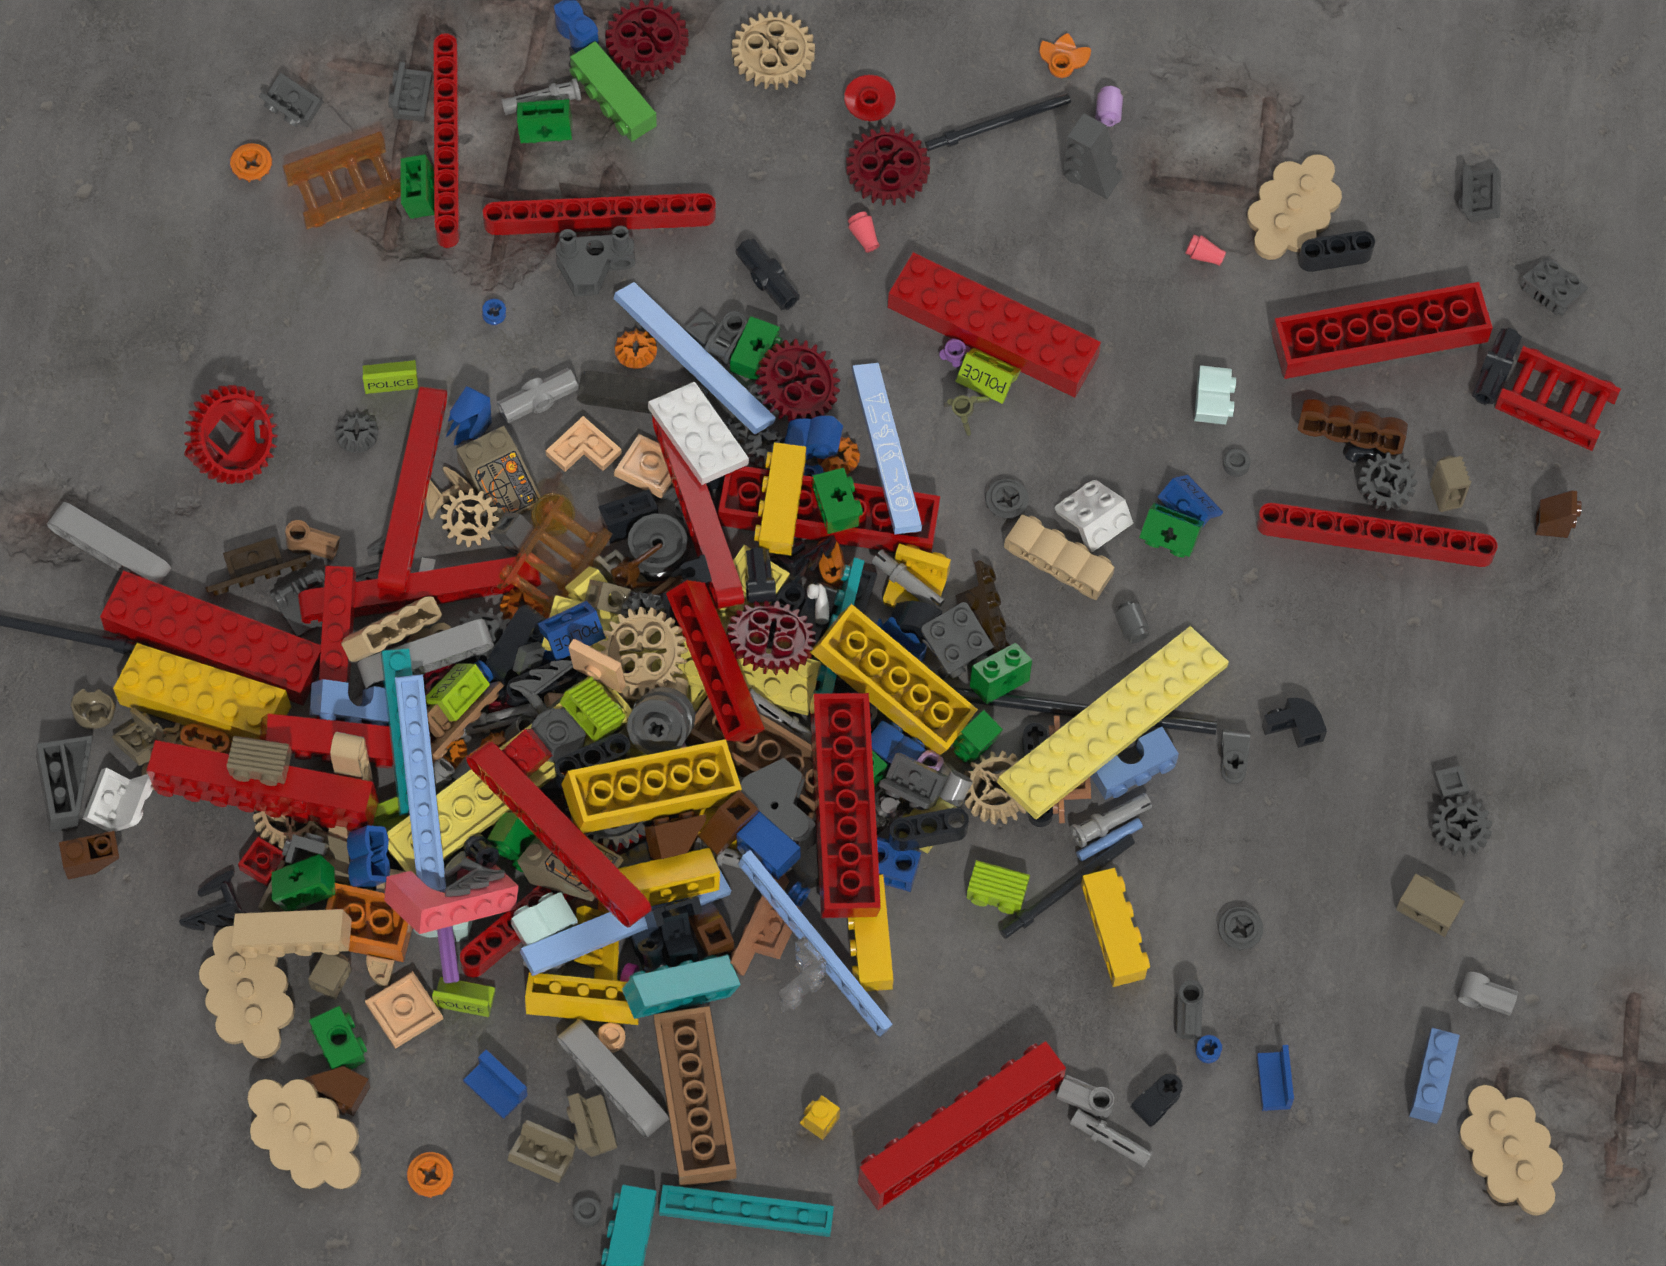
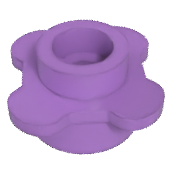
M952 338L946 343L945 349L939 352V357L942 360L951 362L953 367L958 368L962 366V361L970 351V348L965 346L962 341Z

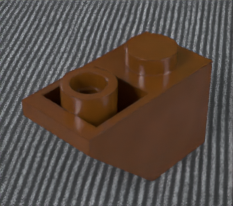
M1572 490L1540 500L1536 510V535L1568 538L1571 528H1576L1577 517L1581 515L1582 503L1577 501V491Z
M738 790L718 808L698 837L718 856L737 839L736 834L758 814L759 809Z
M693 810L678 814L679 819L670 821L669 816L654 819V825L644 827L651 860L686 854L704 825L706 815H695Z
M115 831L59 842L63 868L68 880L96 874L120 858Z
M712 902L701 907L703 913L688 916L705 957L711 955L721 957L732 954L734 940L724 918Z
M344 1066L303 1079L314 1085L318 1098H327L334 1101L338 1106L340 1115L348 1113L353 1117L370 1089L368 1078Z

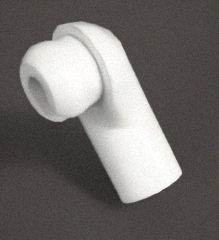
M819 583L817 585L810 584L807 588V596L810 599L815 598V622L826 624L829 622V602L826 589Z

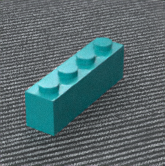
M711 955L699 962L693 963L692 960H688L672 968L662 966L654 972H636L629 977V981L622 988V991L634 1019L729 998L741 984L728 955L721 957Z
M622 1185L621 1194L615 1193L613 1210H616L617 1213L615 1221L610 1220L607 1238H611L609 1249L604 1248L601 1265H644L657 1200L656 1190Z

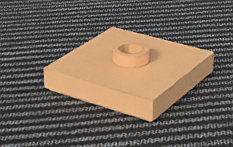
M638 434L615 469L614 476L643 490L649 489L651 494L662 498L672 481L659 443Z
M573 639L568 647L573 668L587 676H592L594 680L622 693L626 684L621 663Z
M414 972L409 973L365 1000L366 1006L395 1049L443 1020L442 1014Z

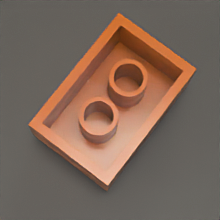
M335 883V896L328 898L326 910L343 909L352 919L349 951L404 962L413 928L384 901L385 893Z

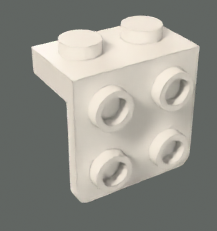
M1097 480L1086 483L1082 488L1055 506V511L1058 515L1079 529L1084 545L1090 552H1094L1133 524L1125 499Z
M108 768L101 769L82 819L107 832H116L137 825L143 816V804L153 789L148 774L129 780Z

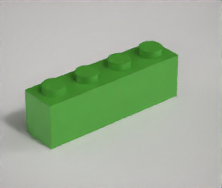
M596 41L570 57L571 68L569 70L572 77L576 78L577 82L581 81L585 86L587 95L592 100L596 99L600 104L603 114L607 118H612L616 129L622 136L626 135L633 142L657 126L656 112Z

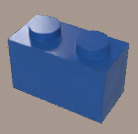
M761 812L736 834L737 848L740 853L744 855L751 850L770 875L777 880L801 858L800 846Z

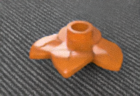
M1066 33L1055 44L1042 41L1039 53L1041 58L1049 64L1048 68L1053 76L1066 78L1073 73L1074 69L1084 67L1090 59L1091 48L1080 47L1076 49L1072 37Z

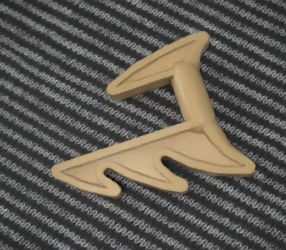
M443 467V472L453 484L452 487L440 493L430 480L426 498L430 519H434L437 510L444 503L450 501V496H458L459 490L468 493L469 489H473L464 478L448 467Z

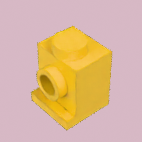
M821 1095L818 1101L812 1100L803 1113L805 1116L801 1120L800 1125L824 1140L840 1118V1107Z

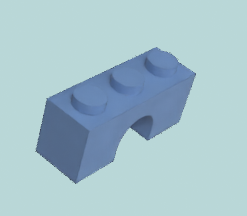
M325 679L312 683L310 716L319 717V719L344 720L345 722L381 726L389 725L384 688L374 686L363 690L362 702L360 706H356L348 696L349 683Z
M1163 727L1138 738L1136 750L1141 756V760L1138 763H1124L1116 755L1091 775L1105 800L1112 796L1113 798H1118L1125 794L1129 787L1135 784L1137 786L1144 785L1151 780V776L1159 772L1165 774L1176 766L1179 753Z
M1435 1028L1431 1029L1426 1041L1421 1063L1422 1070L1415 1089L1409 1117L1437 1124L1442 1114L1460 1035Z

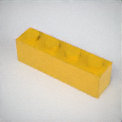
M774 443L773 452H767L766 468H770L769 476H764L762 492H766L765 501L760 500L758 516L762 517V524L756 525L754 541H759V548L769 549V553L792 554L806 461L805 446Z
M710 848L619 868L628 880L647 898L651 906L718 891L720 887V870Z
M1115 868L1084 875L1081 888L1112 986L1116 987L1145 979L1150 963L1147 953L1141 952L1139 943H1142L1139 928L1134 927L1131 920L1134 917L1130 901H1125L1123 892L1126 889L1122 876H1117Z
M879 875L881 909L878 916L847 918L848 930H853L854 939L849 940L850 956H856L857 965L852 966V975L865 991L893 989V970L883 875Z
M529 972L525 993L526 1014L632 1025L639 1024V1018L634 1019L622 991L627 982L542 973L532 976L531 972Z

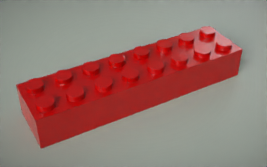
M914 252L888 295L889 309L951 339L960 340L972 349L976 348L1021 369L1020 372L1074 398L1077 396L1099 357L1100 341Z
M1479 282L1275 318L1271 335L1283 377L1288 379L1487 343L1493 327Z
M744 466L725 475L718 511V519L721 526L755 531L756 525L762 524V517L758 516L760 500L765 501L766 492H762L764 476H769L770 470ZM803 475L794 537L822 541L834 535L837 543L876 550L883 549L884 551L896 553L899 544L905 546L911 544L917 546L922 551L932 553L939 514L940 496L913 492L922 524L921 531L894 534L883 488L854 483L855 492H852L854 500L859 499L863 515L859 516V526L827 534L812 488L813 477Z
M124 570L100 616L103 628L106 631L140 644L149 645V647L286 690L289 701L302 706L311 691L312 683L315 682L320 672L321 645Z
M869 693L813 694L810 703L821 918L877 917L881 909Z
M158 740L154 742L146 771L154 790L162 796L172 797L174 794L184 796L186 800L192 802L205 800L218 807L231 805L238 807L241 811L250 813L254 812V810L264 811L266 815L280 818L283 815L292 817L293 820L301 823H307L309 820L319 822L321 826L327 828H335V826L345 827L350 832L367 825H373L379 801L372 781L289 766L285 784L277 783L276 786H269L261 783L258 779H249V781L243 782L235 780L229 774L227 769L229 754Z
M1045 1041L1039 1046L1037 1043L1031 1045L1024 1051L1023 1057L1017 1061L1011 1059L1000 1068L1001 1072L993 1077L987 1075L978 1082L976 1089L970 1093L968 1090L960 1093L954 1099L955 1103L947 1108L945 1106L938 1108L931 1114L932 1118L924 1124L922 1122L916 1123L907 1131L908 1135L900 1140L898 1137L892 1139L884 1146L885 1150L877 1156L873 1153L862 1160L860 1163L862 1166L859 1167L858 1184L875 1208L880 1210L1058 1089L1064 1079L1066 1067L1049 1044Z

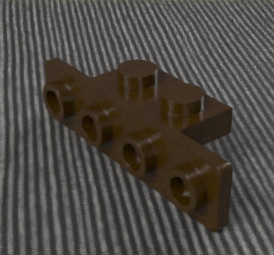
M271 537L224 552V560L231 579L206 586L205 589L207 593L213 592V596L223 594L229 591L228 586L238 583L240 588L254 584V578L265 575V579H270L281 575L280 570L291 567L292 571L307 567L306 562L311 560V556L308 554L283 562L276 539Z
M978 560L974 564L979 586L957 594L956 600L957 604L965 602L969 605L989 640H991L994 646L992 648L993 654L1010 646L1005 635L1007 627L1000 612L1001 598L995 588L996 574L991 566Z

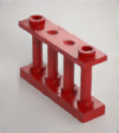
M1523 346L1517 361L1523 364L1522 370L1512 390L1502 389L1495 409L1593 451L1601 433L1600 430L1595 428V425L1606 402L1615 405L1621 388L1608 380L1598 379L1543 355L1535 348ZM1533 369L1548 375L1536 401H1531L1521 395ZM1558 380L1572 386L1560 412L1546 407L1547 401ZM1582 391L1597 397L1585 423L1570 417Z

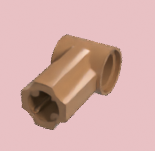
M302 520L291 521L286 527V545L290 551L294 553L307 552L333 560L336 556L340 536L310 528ZM295 534H301L304 536L301 539L292 538V536Z

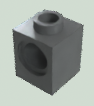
M505 512L490 532L510 554L526 555L529 553L540 536L521 514Z

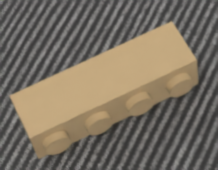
M343 909L235 914L232 946L245 958H256L262 954H268L272 957H283L287 953L310 956L312 952L337 955L339 951H349L352 919Z

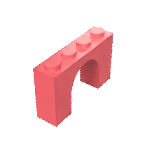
M469 856L466 857V858H468V859H470V860L476 862V860H475L474 858H471V857H469ZM496 864L490 867V869L501 870ZM462 868L457 873V880L470 872ZM412 871L387 876L384 901L418 934L515 910L518 885L505 874L504 878L489 881L488 887L471 889L470 894L446 897L445 893L428 887Z

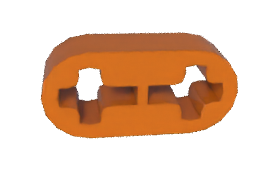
M836 542L831 552L832 557L828 559L823 553L818 564L825 582L839 587L844 582L840 580V575L845 561L842 550ZM833 567H835L837 570L836 576L832 577L833 573L831 569Z
M192 723L186 725L180 733L184 746L226 754L230 753L232 745L229 737L224 732ZM195 734H198L199 739L193 738L192 741H189V736L194 737ZM220 742H223V747L218 746L217 749H214L213 744L219 745Z

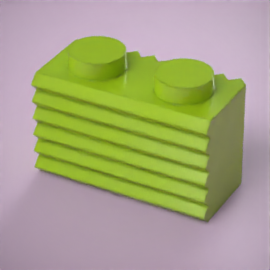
M592 676L566 690L560 701V704L594 742L617 731L626 717L621 706L607 696L604 687L593 680Z
M976 860L966 898L977 906L985 907L989 904L990 906L998 907L999 911L1006 914H1013L1014 911L1018 913L1022 908L1030 875Z

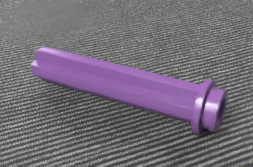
M449 926L438 929L437 934L443 981L445 983H455L459 981L453 927Z

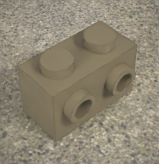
M1415 874L1401 897L1396 910L1446 937L1465 901L1456 892L1448 889L1444 890L1437 886L1431 878Z

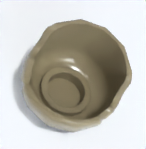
M81 689L72 697L71 710L75 721L81 727L99 729L105 727L113 720L115 714L113 700L109 695L102 693L100 689H97L95 692H87L85 689Z

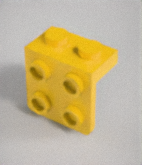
M899 544L895 561L899 564H905L910 573L941 597L950 572L951 559L946 558L941 553L922 551L915 545L907 544L905 546ZM889 580L883 596V603L885 605L895 608L896 603L921 602L900 584Z

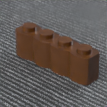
M1307 399L1303 402L1297 430L1308 436L1318 437L1324 435L1327 439L1334 442L1344 443L1350 441L1355 446L1370 449L1376 447L1384 453L1396 455L1403 452L1408 424L1395 417L1381 418L1373 412H1355L1346 406H1329L1320 400Z

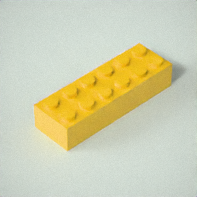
M852 604L841 612L810 652L858 693H869V702L911 737L920 740L925 745V749L933 750L938 755L948 750L978 710Z
M138 643L113 687L120 705L129 708L135 707L138 711L185 726L192 723L200 724L224 732L232 741L234 736L260 740L261 718L267 714L287 715L291 708L286 690Z
M726 739L570 770L562 782V788L573 823L583 834L720 806L738 790H742Z

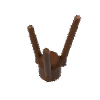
M658 543L631 562H629L630 557H625L610 571L614 583L620 587L627 586L632 591L635 588L657 587L664 582H636L640 574L638 565L656 553L663 545Z

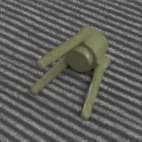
M960 395L954 400L948 399V401L944 402L943 406H952L954 414L961 418L966 435L970 436L971 429L968 417L974 412V404L989 402L990 398L976 396L969 398L968 396Z

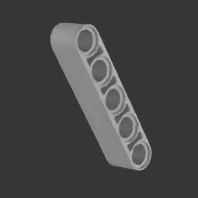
M62 502L47 522V526L55 534L121 573L124 570L161 584L171 570L170 565L159 556L69 503Z
M478 619L390 650H410L413 676L485 653L492 649L494 644L485 620ZM378 653L359 661L357 666L365 688L368 689L374 686L384 688L381 654Z
M580 1019L576 1020L556 1037L562 1048L642 1136L648 1138L669 1120L660 1105Z

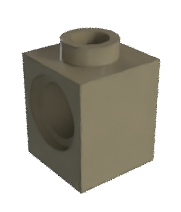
M590 579L585 601L595 609L621 614L622 604L630 596L631 589ZM611 593V601L608 603V596Z
M323 953L308 978L310 988L336 1000L352 972L348 959L340 953L337 955Z

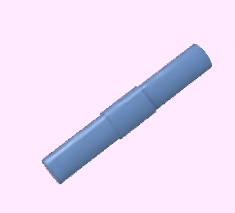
M1136 818L1076 852L1077 857L1082 862L1101 850L1119 842L1127 835L1143 828L1140 819Z

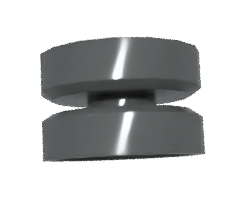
M666 514L644 516L634 523L629 532V562L637 559L658 543L663 545L661 549L638 565L640 574L647 581H665L674 571L680 569L683 563L687 562V535L684 527L675 518Z
M659 687L651 689L641 697L628 717L627 731L630 740L638 750L647 755L681 748L695 724L693 705L683 693L674 688Z

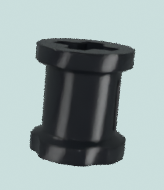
M475 834L466 840L464 851L469 857L474 858L476 863L486 868L493 867L499 859L498 850L494 846L488 845L487 839L483 835Z

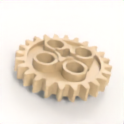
M772 12L768 13V18H764L759 13L758 21L750 17L749 26L742 23L741 31H736L735 39L732 40V57L734 58V66H739V75L746 73V81L754 78V86L764 82L765 89L769 87V84H773L775 90H778L779 83H783L788 88L789 80L797 84L798 76L805 78L806 70H811V62L814 61L815 53L813 52H815V44L813 43V35H808V27L801 28V20L793 23L792 15L782 19V12H779L777 18L773 17ZM753 46H758V47H760V48H758V49H753V48H751V47H753ZM788 52H794V53H796V54H794V55H789V54H787V53H788Z
M639 607L638 615H636L632 609H628V618L619 614V624L610 621V625L613 628L612 632L603 631L608 640L599 642V644L606 647L605 651H601V653L621 663L626 684L622 691L623 693H626L630 688V695L636 697L638 691H640L641 696H643L648 690L658 688L659 686L668 687L666 684L668 680L676 683L677 681L673 676L674 673L683 674L678 665L687 663L685 659L681 658V654L688 652V649L680 646V644L686 641V638L677 636L682 631V628L679 626L673 627L675 620L673 618L666 620V613L661 611L657 615L656 610L650 608L647 614L643 607ZM660 631L661 640L657 644H652V635ZM634 633V642L626 646L624 642L626 635ZM644 648L650 651L667 650L666 653L662 654L643 653L642 657L635 653L620 656L621 651L641 652ZM660 658L662 666L658 671L653 672L652 663ZM630 660H634V670L631 673H626L625 665Z

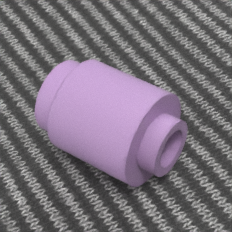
M1106 86L1101 88L1100 93L1097 95L1095 118L1107 127L1114 126L1121 121L1123 96L1120 89L1114 86Z

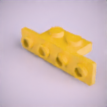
M599 900L598 910L585 905L578 907L576 913L577 925L610 911ZM619 941L575 958L574 961L595 968L594 979L617 981Z

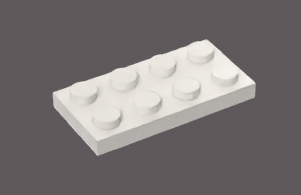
M695 382L648 402V409L701 485L748 465V456Z

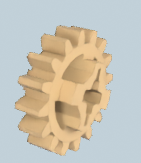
M469 489L468 495L459 490V498L457 499L450 496L452 504L443 505L448 512L440 517L447 520L442 529L451 530L447 537L449 539L455 536L458 537L456 540L458 545H461L463 540L466 541L468 548H471L472 541H476L478 546H482V538L490 541L491 537L488 533L494 528L493 522H499L500 518L493 515V513L499 510L498 507H490L493 499L490 497L484 500L483 491H480L475 496L474 489ZM474 500L480 503L474 507H467L463 502ZM456 509L459 513L458 522L453 525L452 517ZM462 509L470 514L476 512L474 519L479 526L478 528L470 522L464 523L467 518ZM485 511L488 513L486 527L482 524V515ZM469 529L475 530L478 534L475 536H465L461 533Z

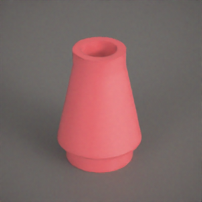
M867 212L857 213L848 219V229L863 246L865 252H871L880 246L877 241L872 217L868 216Z
M1193 235L1185 254L1190 255V259L1220 266L1226 251L1221 250L1202 235Z

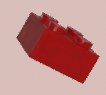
M524 729L502 750L528 778L553 756L533 729Z
M257 837L238 863L240 871L268 887L272 880L271 872L276 871L282 860L285 861L287 856L282 855L283 851Z

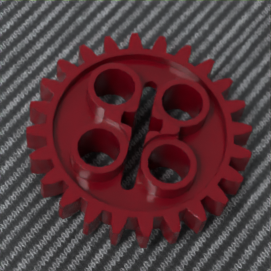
M640 0L637 7L630 2L629 10L621 7V15L614 13L613 21H608L609 30H606L605 33L609 57L614 56V64L621 63L622 71L630 67L631 75L635 74L637 70L640 71L641 77H644L646 71H649L650 75L654 77L656 70H659L663 75L665 74L664 67L667 66L673 70L674 62L681 63V55H686V47L689 45L686 21L680 20L679 12L673 14L672 6L663 9L662 1L658 6H654L653 0H650L648 5H645L643 0ZM651 21V22H654V23H652V24H646L645 22ZM632 35L633 37L627 38V37H624V36Z
M882 126L878 134L873 129H870V137L862 133L861 142L854 140V148H849V157H846V175H850L849 184H855V192L863 190V199L871 195L872 203H875L878 198L881 199L882 206L886 204L887 200H891L892 205L895 206L896 199L898 198L903 203H906V195L914 199L915 190L922 192L923 184H927V175H930V166H928L930 165V157H927V148H921V140L913 142V133L907 137L904 136V129H901L899 133H895L894 126H892L890 131L886 132ZM887 148L890 151L884 152L881 149ZM908 162L911 163V165H903L901 163ZM872 166L875 169L868 170L865 167ZM893 180L896 183L889 184L886 181Z
M794 339L790 344L787 340H784L780 345L776 343L771 350L769 349L764 354L765 358L763 357L758 363L761 367L756 371V374L761 377L755 381V384L761 385L763 388L757 393L759 395H766L767 398L762 403H771L770 412H774L777 409L779 411V419L785 414L788 415V423L796 417L797 419H812L824 416L825 413L832 409L831 405L838 400L835 396L840 392V389L835 387V385L840 382V379L833 377L838 369L830 368L829 365L833 362V359H824L826 351L816 352L817 344L810 349L808 348L807 340L800 346L797 339ZM801 362L805 363L809 370L803 368ZM778 368L782 369L786 376L781 375ZM813 375H817V376H818V377H814V378H809L810 376H813ZM781 385H787L786 387H783V388H779V387H778V386H781ZM810 387H814L817 390L818 395L814 394L811 391ZM787 393L793 395L795 401L789 399Z
M755 601L753 608L744 605L743 611H736L735 617L732 616L726 635L733 652H736V660L744 658L743 666L751 663L753 664L752 671H756L760 667L763 668V674H766L769 669L775 675L778 674L779 669L788 674L790 667L797 671L799 664L805 666L807 658L811 659L812 654L810 652L816 643V632L812 631L813 624L806 623L807 616L798 617L799 609L792 612L789 611V604L781 608L779 601H776L774 606H770L768 601L764 602V606H760ZM775 621L776 629L770 654H767L766 648L771 622Z

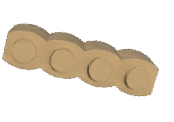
M1021 515L1005 539L1004 548L1010 553L1027 560L1036 568L1051 574L1059 581L1074 587L1080 593L1094 600L1098 599L1114 573L1115 567L1108 558L1089 553L1088 548L1079 542L1073 543L1066 540L1065 535L1059 530H1050L1043 527L1042 522L1034 516L1027 517Z
M424 597L346 636L341 644L349 661H360L437 622L442 614L434 597Z

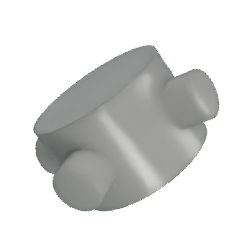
M882 797L878 814L885 817H897L896 812L897 805L900 804L899 800Z

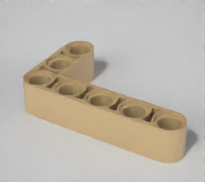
M335 732L330 753L335 775L373 782L365 738ZM335 826V828H329L328 833L347 839L350 831L345 827Z

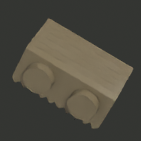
M1461 456L1443 457L1437 462L1436 469H1434L1430 486L1440 512L1461 508L1464 505L1472 481L1469 480L1470 476H1468L1467 467L1464 466L1465 462H1463V457Z
M234 736L227 769L229 774L238 781L247 782L249 779H258L261 783L269 786H276L277 783L285 784L292 751L289 744Z

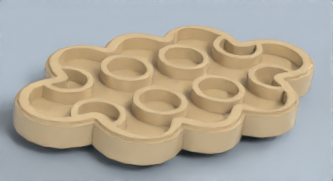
M1312 155L1307 157L1301 165L1292 161L1283 162L1275 168L1272 181L1265 182L1261 186L1258 194L1259 201L1254 202L1247 213V223L1251 229L1257 232L1254 238V249L1259 256L1268 260H1275L1280 258L1287 249L1300 253L1301 246L1306 240L1316 238L1317 233L1323 232L1328 228L1331 219L1330 213L1339 207L1342 199L1340 188L1332 182L1335 166L1328 157Z
M234 926L224 927L218 931L213 940L215 955L206 959L199 970L200 981L209 990L205 999L206 1007L211 1014L217 1017L215 1023L216 1031L222 1040L229 1044L243 1043L246 1050L255 1058H269L280 1048L281 1034L279 1029L289 1025L295 1014L294 1004L290 997L285 994L289 985L288 978L277 967L278 957H272L268 954L258 955L256 958L241 956L232 946Z
M264 1079L252 1085L248 1093V1103L257 1116L251 1124V1139L261 1149L270 1151V1159L275 1167L282 1170H290L294 1182L300 1187L307 1189L317 1188L325 1183V1181L338 1189L350 1188L357 1183L361 1176V1165L352 1152L358 1144V1129L348 1119L339 1118V1109L334 1101L327 1098H318L316 1088L307 1080L296 1079L282 1086L275 1080Z
M1482 1085L1476 1087L1467 1099V1109L1470 1117L1464 1120L1459 1129L1461 1144L1465 1149L1473 1152L1471 1157L1472 1169L1478 1175L1487 1178L1486 1188L1494 1200L1501 1203L1517 1201L1523 1211L1530 1215L1538 1216L1545 1214L1555 1202V1191L1552 1183L1559 1178L1563 1170V1162L1560 1155L1555 1150L1549 1148L1551 1136L1548 1129L1535 1122L1536 1114L1534 1107L1527 1100L1518 1097L1505 1100L1500 1091L1493 1086Z

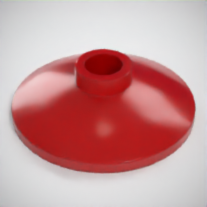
M863 75L849 83L845 90L844 102L848 111L856 118L864 121H876L891 113L895 106L896 94L893 86L886 79L876 75ZM869 100H870V101H873L874 103H873V104H868V103H866V101H869Z

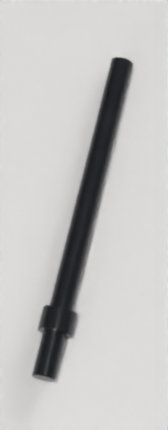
M1067 93L958 131L952 129L944 132L943 136L925 141L927 151L943 146L951 147L957 145L960 140L1071 103V98Z
M0 615V626L110 648L116 653H132L137 644L130 642L128 638L120 636L111 638Z
M1127 835L1029 909L1024 908L1018 912L1014 920L999 930L1003 938L1007 939L1020 928L1025 929L1034 922L1035 917L1080 885L1084 875L1099 871L1134 845V839Z

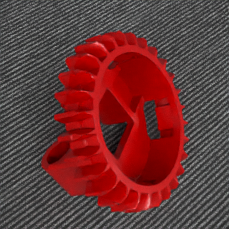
M236 385L218 386V390L209 389V394L200 395L203 403L200 401L194 402L197 411L188 412L193 417V420L185 421V424L191 426V430L185 431L184 435L191 436V440L185 443L187 448L184 455L193 465L200 469V473H208V479H216L217 483L225 481L226 484L244 483L245 480L254 479V475L262 474L260 467L269 466L265 458L274 457L269 452L270 448L277 447L272 443V438L278 437L277 434L272 433V428L276 427L277 424L270 422V419L275 414L266 413L269 405L261 404L263 397L255 396V391H246V387H237ZM220 420L234 432H242L227 454L208 437ZM255 420L262 421L259 428L260 439H264L263 443H257L255 440ZM237 466V468H235V469H225V468H223V467Z

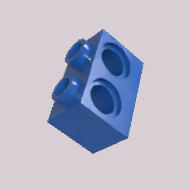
M877 837L878 855L884 858L878 862L879 875L884 876V885L911 892L920 865L921 852H917L916 849L896 851L890 846L887 839ZM900 862H905L910 865V868L901 870L896 865Z

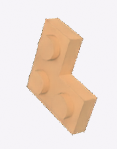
M584 416L546 450V456L564 472L583 455L604 471L622 454L621 448Z

